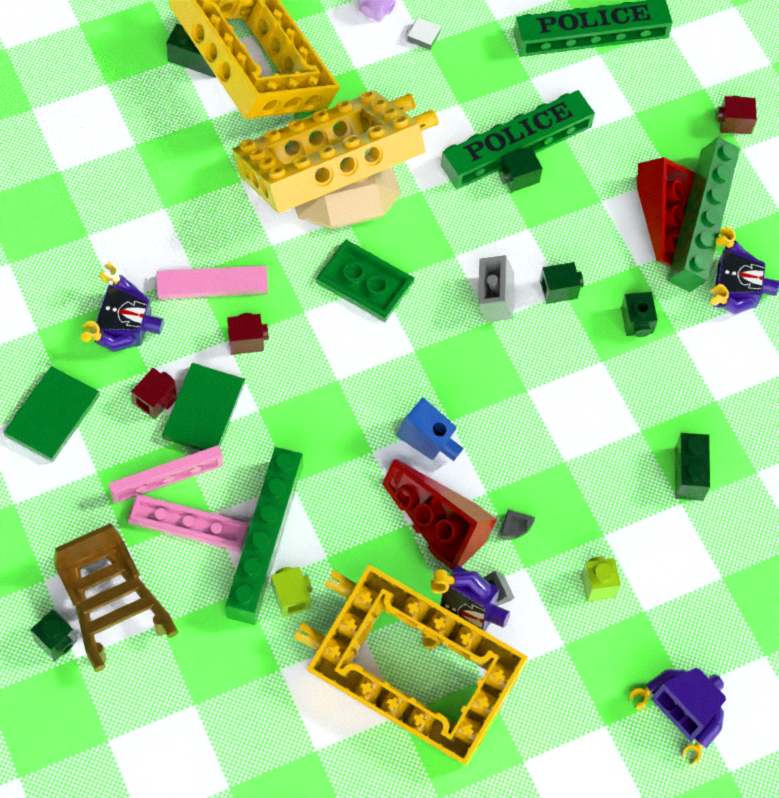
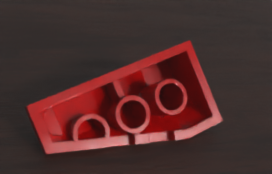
M662 157L638 163L636 181L656 261L671 267L695 172Z
M393 459L383 480V486L399 509L405 511L414 523L412 527L416 533H421L429 544L427 548L430 553L452 571L456 565L462 567L486 543L497 521L494 516L473 501L398 459Z

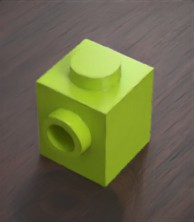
M598 556L585 562L581 577L587 602L616 598L621 583L615 558L606 559L604 556Z
M300 566L295 568L284 567L271 575V586L282 617L311 609L309 593L313 592L309 576L302 575Z

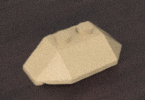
M387 168L295 207L298 219L308 220L328 229H335L383 218L401 196V190L394 170Z

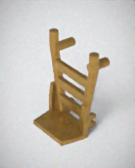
M111 523L55 548L54 566L73 606H76L85 652L95 672L104 670L107 660L104 647L101 643L96 642L95 634L148 609L154 614L153 624L157 635L163 636L166 634L168 638H172L178 634L170 614L140 580V573L121 535ZM105 558L111 562V565L81 577V569ZM119 575L126 580L119 585L86 599L85 591ZM133 592H136L140 599L91 621L90 612Z

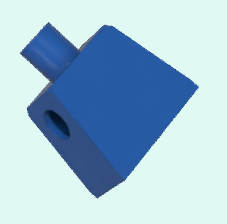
M423 397L406 416L396 434L399 439L430 460H434L441 452L454 462L464 449L451 438L457 427Z

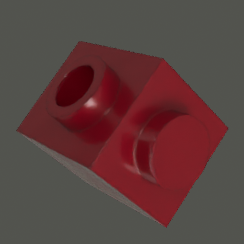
M737 95L724 96L722 105L718 106L716 110V122H720V132L752 134L757 121L756 98L740 97Z
M243 313L239 316L227 317L231 355L264 351V341L269 340L267 323L262 324L261 314Z
M152 368L131 391L133 404L153 419H156L164 409L168 410L176 401L177 394L174 379L164 371L160 373L155 368Z

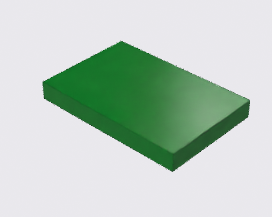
M345 239L316 278V283L386 323L415 283V278Z
M191 363L162 433V439L199 451L217 445L221 446L244 388L245 378Z
M51 366L3 432L4 436L43 458L54 462L100 397V393L98 390Z

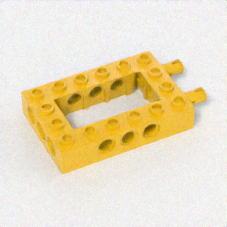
M170 0L168 6L244 119L328 109L340 86L280 0ZM243 18L282 75L276 73L273 76L259 77L262 73L261 67L258 63L254 62L246 50V45L241 43L233 31V26L229 25L226 20Z
M366 91L360 94L358 98L350 101H341L335 107L328 110L316 111L311 117L291 121L288 126L278 130H269L264 133V136L254 140H244L239 146L232 148L240 177L279 214L426 153L421 131L439 125L438 117L432 109L412 118L405 112L416 109V102L410 93L389 101L377 91ZM339 122L337 128L333 129L334 125ZM316 131L315 135L311 139H309L311 133ZM292 141L291 145L285 149L286 144ZM371 147L370 151L365 155L366 150ZM346 158L345 162L340 165L341 161ZM322 168L320 173L315 175L316 171Z
M371 565L367 566L357 583L338 573V571L333 570L330 576L340 584L327 579L325 587L347 598V602L326 636L305 622L299 626V629L309 636L307 637L296 631L294 639L316 651L306 670L468 767L529 661L528 656ZM383 610L487 671L482 679H478L476 683L477 688L466 707L463 705L461 709L462 714L457 724L353 663Z

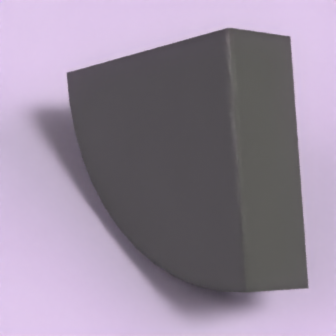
M507 510L499 539L514 540L524 536L532 528L536 517Z

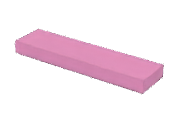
M267 265L156 271L158 300L268 294Z
M217 445L110 482L108 485L113 503L116 504L134 498L137 494L142 495L223 467V454L220 446Z
M139 494L135 497L128 518V523L131 525L237 552L242 551L249 528V522Z

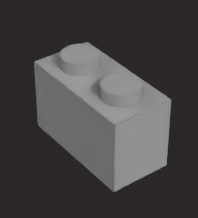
M506 255L479 259L478 306L486 322L513 319L514 271Z

